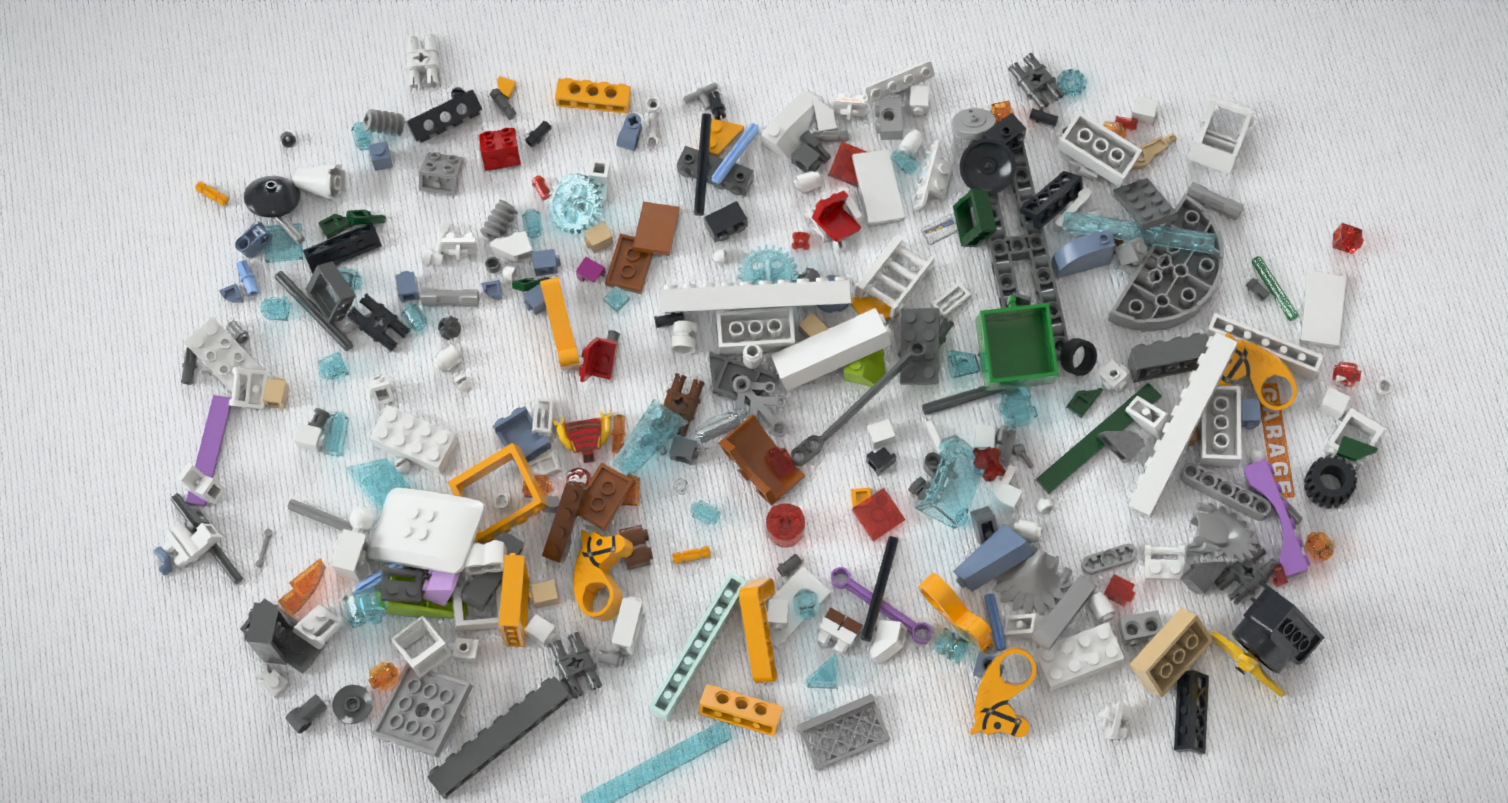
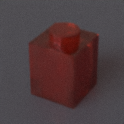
M1113 574L1104 595L1125 607L1127 601L1131 603L1136 594L1133 591L1135 584Z

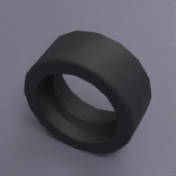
M1073 338L1061 350L1060 363L1062 368L1068 373L1084 376L1096 364L1097 350L1094 344L1087 340ZM1083 346L1084 358L1079 366L1074 367L1073 356L1078 348Z

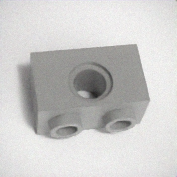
M901 98L879 99L878 106H875V117H879V122H876V132L880 133V140L903 139ZM885 118H892L893 120L887 121Z

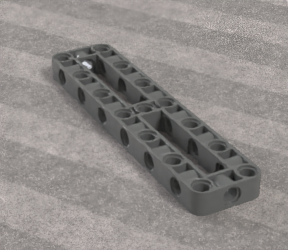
M1023 140L1021 143L1016 144V147H1011L1010 150L1016 161V171L1011 185L1013 194L1015 193L1016 208L1024 235L1007 237L998 194H991L989 198L993 216L996 217L994 220L997 231L986 239L1000 308H1008L1007 299L1012 296L1013 292L1019 293L1012 261L1030 260L1032 266L1031 275L1040 304L1049 303L1050 311L1056 314L1051 316L1055 347L1061 346L1063 348L1069 339L1044 229L1038 230L1033 228L1032 217L1020 214L1019 210L1036 195ZM987 162L985 167L991 169V163ZM1021 176V177H1024L1025 179H1024V180H1019L1017 177ZM1037 243L1040 247H1034L1032 244ZM1019 246V247H1021L1022 249H1021V250H1015L1013 247ZM1000 249L1003 253H997L995 250ZM1045 277L1048 281H1041L1039 278ZM1008 283V284H1010L1011 286H1010V287H1004L1002 284ZM1055 349L1057 361H1060L1061 351Z

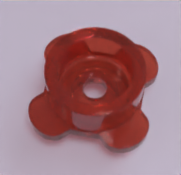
M794 232L792 234L793 243L791 246L793 249L803 248L808 250L810 248L808 243L810 239L809 233Z

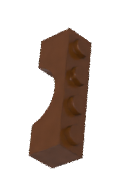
M573 480L565 484L542 553L543 557L558 563L566 560L572 543V530L577 516L585 504L590 489L589 486Z

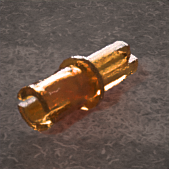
M620 414L614 416L613 431L611 432L613 436V453L624 452V437L626 436L625 416Z

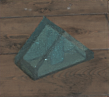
M954 350L948 351L947 364L952 379L980 372L976 354Z
M833 654L805 680L807 688L836 689L837 656Z

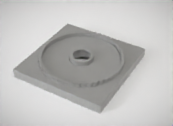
M406 663L371 734L376 738L438 758L473 685L431 670L419 678L411 666ZM425 706H429L428 714L424 717H419L420 710Z

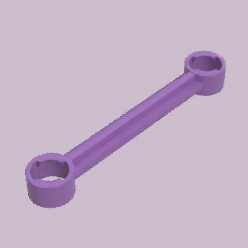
M837 567L832 571L831 583L835 588H845L870 605L873 593L851 579L850 572L846 568ZM846 574L848 579L845 583L838 584L834 581L833 576ZM882 600L879 612L892 621L901 622L907 627V631L911 633L915 643L923 645L930 641L932 630L927 623L914 622ZM927 629L929 635L926 639L921 640L915 636V631Z

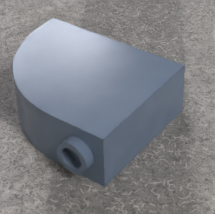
M1110 229L1080 237L1061 247L1053 255L1051 261L1056 277L1061 278L1111 264L1116 245Z

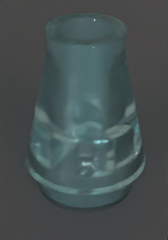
M895 150L890 157L905 174L911 175L919 164L916 158L898 150Z

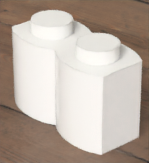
M493 540L486 544L473 543L465 564L467 573L469 575H479L486 572L503 571L504 555H507V548L504 542Z

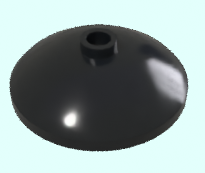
M992 138L979 139L971 143L964 150L959 164L960 175L970 189L979 188L980 190H988L989 195L996 194L1004 190L1013 180L1016 171L1015 157L1010 148L1003 142ZM987 162H990L992 164L991 169H987L985 167V164Z
M281 176L258 178L251 182L244 191L246 207L252 213L261 217L275 218L287 215L300 202L299 188L291 180Z

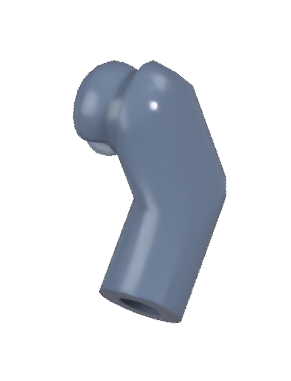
M159 546L154 550V553L163 563L159 567V571L165 576L172 572L173 566L168 553Z

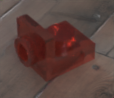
M774 447L765 456L766 461L771 463L778 478H782L796 469L786 448Z

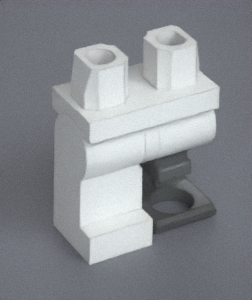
M191 509L189 511L194 520L181 522L171 532L166 534L168 540L163 547L169 553H174L177 550L179 554L174 558L177 566L184 567L189 562H196L199 557L222 538L199 509Z

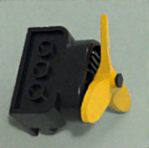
M1260 580L1259 584L1265 590L1257 599L1254 597L1250 598L1253 604L1243 614V620L1232 631L1234 639L1248 653H1245L1234 643L1215 631H1212L1210 636L1223 651L1238 663L1235 669L1243 675L1247 672L1251 673L1277 695L1283 697L1286 694L1285 691L1258 663L1261 662L1269 670L1278 674L1290 660L1296 665L1302 664L1325 637L1294 604Z

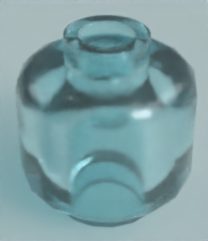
M345 267L339 269L351 289L356 292L362 285V277L359 272Z
M801 589L793 596V607L797 616L805 620L812 619L819 612V600L814 591Z

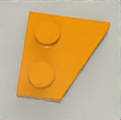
M712 119L709 154L719 157L724 152V149L734 142L733 139L744 131V126Z
M853 297V304L851 306L858 316L876 308L878 314H883L886 321L892 319L889 317L892 307L876 297H862L861 299Z

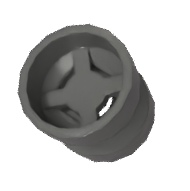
M921 476L910 485L908 491L911 494H915L918 497V501L923 504L930 499L935 489L932 486H928L926 480Z

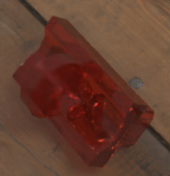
M987 447L984 450L974 448L972 453L976 458L973 464L977 469L985 470L982 475L985 481L993 482L997 476H1004L1006 471L1000 463L1001 451L998 448Z

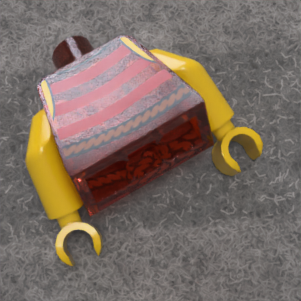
M601 410V417L565 423L563 417H561L562 422L559 424L553 419L559 440L568 450L574 453L582 452L584 463L594 462L593 450L601 449V446L606 444L611 432V410L608 416L603 415V410Z

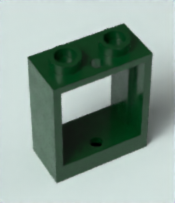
M973 188L952 206L961 246L978 247L997 231L988 190ZM971 207H973L975 218L977 222V225L975 227L971 216Z

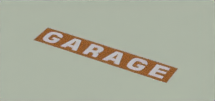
M1263 384L1265 398L1271 403L1281 404L1278 384ZM1259 400L1268 464H1272L1275 472L1272 475L1275 482H1279L1282 490L1281 494L1285 498L1295 497L1282 410H1271L1265 407Z

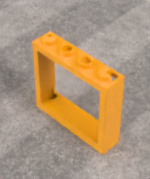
M514 443L448 481L455 496L465 497L462 489L514 459L534 498V501L484 531L481 532L479 527L475 537L478 543L486 544L495 540L497 535H502L504 531L509 533L512 527L524 524L529 517L540 514V511L549 506L520 446Z
M515 553L504 555L499 628L505 646L525 647L526 633L524 629L527 626L530 575L525 556L516 555Z

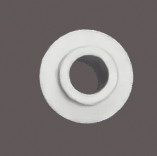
M917 130L909 132L898 145L899 152L904 157H913L924 143L923 140L925 138L923 134Z
M809 171L795 176L793 185L795 190L802 194L817 189L818 186L822 185L818 171Z
M749 344L743 350V362L746 367L755 369L762 364V350L756 344Z
M450 345L437 355L434 362L442 372L448 371L462 361L461 356L463 354L457 346L453 348Z
M1019 519V523H1014L1013 531L1026 541L1039 542L1042 526H1038V523Z
M1099 592L1089 598V606L1099 622L1103 621L1106 623L1114 618L1116 611L1107 595Z

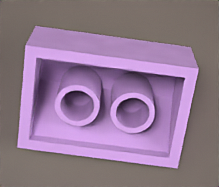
M428 570V574L431 575L429 580L425 579L421 590L424 591L422 598L445 606L454 591L460 572L450 574Z

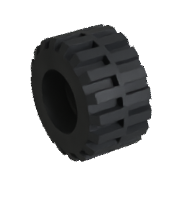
M1326 455L1325 458H1318L1317 462H1313L1304 479V489L1308 490L1306 494L1308 498L1312 497L1311 501L1314 504L1318 502L1320 507L1326 505V509H1331L1333 505L1335 508H1338L1341 504L1344 505L1350 499L1357 486V477H1355L1357 473L1355 470H1351L1352 464H1346V459L1342 458L1340 460L1338 459L1339 456L1336 455L1331 458V455ZM1325 474L1335 476L1339 480L1341 488L1334 490L1325 487L1321 482L1320 476Z

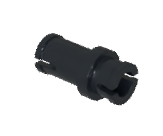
M713 91L715 98L712 92L709 93L708 97L712 106L711 112L715 115V119L721 120L720 115L725 119L726 108L722 104L720 93Z
M1032 108L1029 119L1035 120V123L1038 124L1041 122L1055 127L1059 116L1043 112V109L1037 110Z
M543 120L534 131L529 133L525 142L534 148L536 144L542 141L547 132L552 129L551 125Z
M671 312L668 315L655 316L656 328L672 326L676 321H684L683 312Z

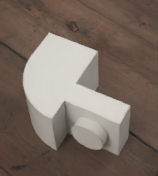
M592 159L589 171L590 184L587 202L606 204L611 182V163L607 160Z
M189 463L177 478L191 493L214 505L225 491V488L215 479L204 475Z
M1009 465L1007 470L1003 469L999 480L993 479L991 496L997 506L1013 514L1021 498L1022 491L1010 485L1017 468Z

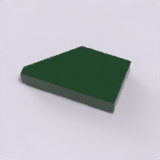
M365 209L349 210L346 213L347 219L353 225L385 223L386 220L385 215H372L371 211Z
M333 214L318 222L327 239L354 226L347 217H342V215Z
M545 277L538 280L524 278L513 281L512 289L526 292L539 285L540 281L551 278Z
M1103 389L1077 391L1066 408L1083 418L1101 395Z
M1343 435L1336 455L1355 462L1363 457L1375 454L1378 448Z

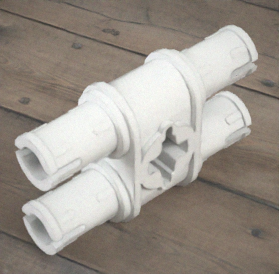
M430 33V38L428 34L424 35L425 49L418 50L417 36H412V40L410 36L406 38V72L409 74V88L415 89V85L417 89L421 87L420 73H427V86L433 87V83L435 87L439 85V51L436 48L435 34Z

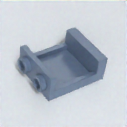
M526 406L516 408L506 418L498 419L493 425V429L504 447L511 443L520 446L527 462H530L551 449V446L546 436L539 435V433L532 434L533 419L528 413Z

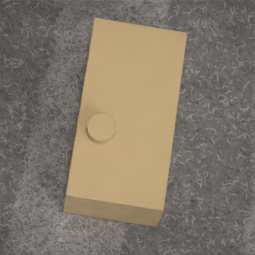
M1180 608L1129 665L1145 689L1162 698L1211 644L1213 639L1196 614Z

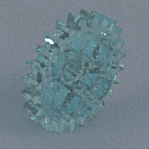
M570 173L569 177L563 176V181L557 180L558 187L552 186L555 190L554 193L549 192L552 199L547 200V202L551 203V206H548L547 209L552 210V212L548 216L553 217L551 222L557 224L556 228L562 229L563 232L581 234V230H587V226L593 227L592 221L598 222L596 215L602 214L598 211L599 208H603V205L599 204V202L604 200V198L598 196L602 191L597 189L599 184L594 183V179L588 178L589 176Z
M765 244L764 250L758 246L757 252L751 249V256L745 254L747 261H740L744 267H738V271L742 273L737 275L738 279L742 280L740 282L751 281L753 285L758 281L767 280L766 259H769L770 281H772V284L776 280L789 279L791 283H797L798 278L794 276L799 275L798 271L794 270L797 268V263L791 264L794 261V257L788 258V251L783 254L782 247L776 251L775 245L768 249L767 244ZM774 262H780L782 266L778 269H775L772 267V264ZM756 263H761L763 265V267L760 270H755L753 268V266Z

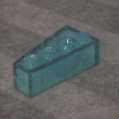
M653 399L613 460L612 465L631 477L689 422Z

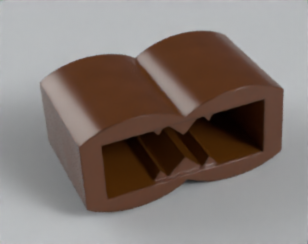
M642 525L620 529V535L633 543L632 554L625 558L628 570L651 565L650 559H653L651 547L647 548L646 541H649L647 529L643 530Z

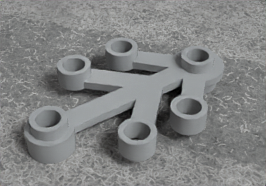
M744 375L736 377L733 381V389L738 393L737 407L734 410L735 415L738 418H743L746 415L744 408L746 395L751 401L750 416L753 414L757 418L759 410L772 425L773 434L778 437L784 436L787 432L786 424L783 421H778L764 404L777 405L780 408H784L788 404L787 398L784 396H779L778 398L756 396L752 390H765L767 393H773L775 391V384L771 381L766 383L751 382ZM740 382L746 383L744 389L739 388ZM768 384L773 385L771 391L766 390ZM781 398L785 399L786 401L785 404L782 406L778 404V401ZM743 409L744 414L741 416L737 415V410ZM779 425L783 427L781 433L776 431V427Z

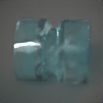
M945 628L932 650L940 655L946 654L948 660L957 664L970 642L962 637L956 638L954 632Z

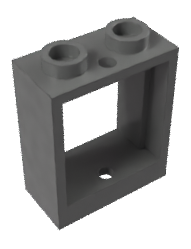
M333 261L317 265L305 289L328 323L342 321L356 297V294ZM327 285L330 286L337 296V303L326 289Z

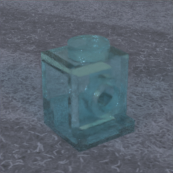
M283 296V300L278 297L264 298V301H261L260 312L267 320L288 321L291 303L287 296Z
M339 352L318 361L320 368L317 370L322 379L326 378L328 381L338 378L342 373H345V375L349 374Z

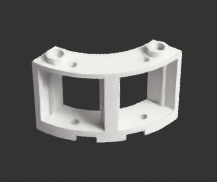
M1211 96L1201 122L1204 127L1200 128L1197 132L1188 160L1229 174L1232 169L1236 170L1240 160L1236 157L1248 126L1252 127L1255 116H1252L1254 110ZM1216 106L1247 116L1238 140L1208 130ZM1205 141L1231 150L1233 154L1204 145L1202 142Z

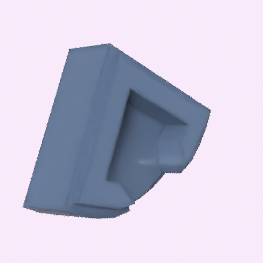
M500 280L481 283L484 292L489 297L497 300L503 299Z
M237 284L219 290L222 297L229 302H244Z

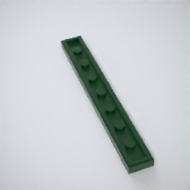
M1148 382L1037 477L1036 482L1050 494L1106 446L1097 437L1099 433L1123 431L1135 421L1125 409L1136 396L1154 405L1161 399L1162 395Z

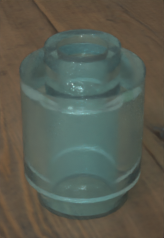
M357 122L351 127L355 146L359 150H367L373 142L370 129L364 131L363 122Z
M536 209L526 210L522 214V219L527 237L536 238L541 236L543 226L540 212L536 211Z
M408 303L402 308L401 315L415 332L427 326V318L416 303Z
M699 500L698 503L694 502L690 510L693 513V518L708 525H715L721 511L717 510V507L702 500Z

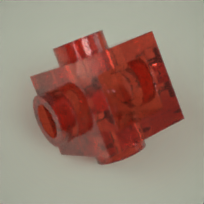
M1341 223L1333 232L1332 248L1353 255L1363 245L1362 229Z

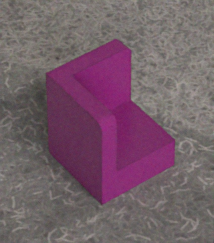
M588 257L583 259L576 270L577 279L582 282L588 279L595 283L600 275L603 277L606 275L605 267Z

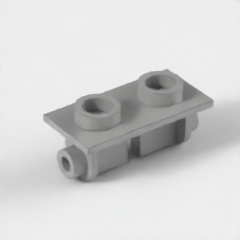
M1001 425L998 428L994 453L991 456L992 466H1009L1017 430H1008V426Z

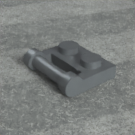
M382 565L380 601L420 604L422 568H415L413 570L389 568L388 565ZM388 575L414 577V582L388 580Z

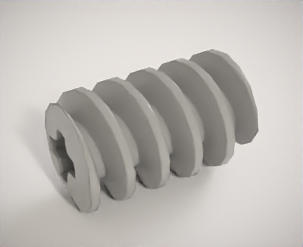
M369 109L363 119L364 131L370 129L371 132L377 130V133L383 132L387 135L390 132L392 136L396 133L400 136L405 127V120L401 113Z
M501 199L495 205V209L491 211L492 215L487 217L488 221L484 222V227L480 229V232L492 241L503 237L500 232H507L504 226H511L507 220L514 221L511 214H518L511 204Z

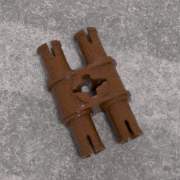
M675 373L671 388H668L666 391V398L663 406L660 407L662 413L656 427L662 429L663 426V430L668 431L672 416L677 415L680 419L674 433L680 435L681 432V436L686 437L690 422L695 419V412L698 404L701 403L699 397L705 383L700 380L698 384V379H693L689 394L685 395L681 391L687 377L681 375L680 378V374ZM683 402L684 406L678 408L677 404Z

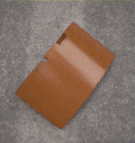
M753 414L719 442L728 459L738 465L739 469L737 471L747 482L750 480L754 484L756 492L771 506L805 477L804 473L771 440Z

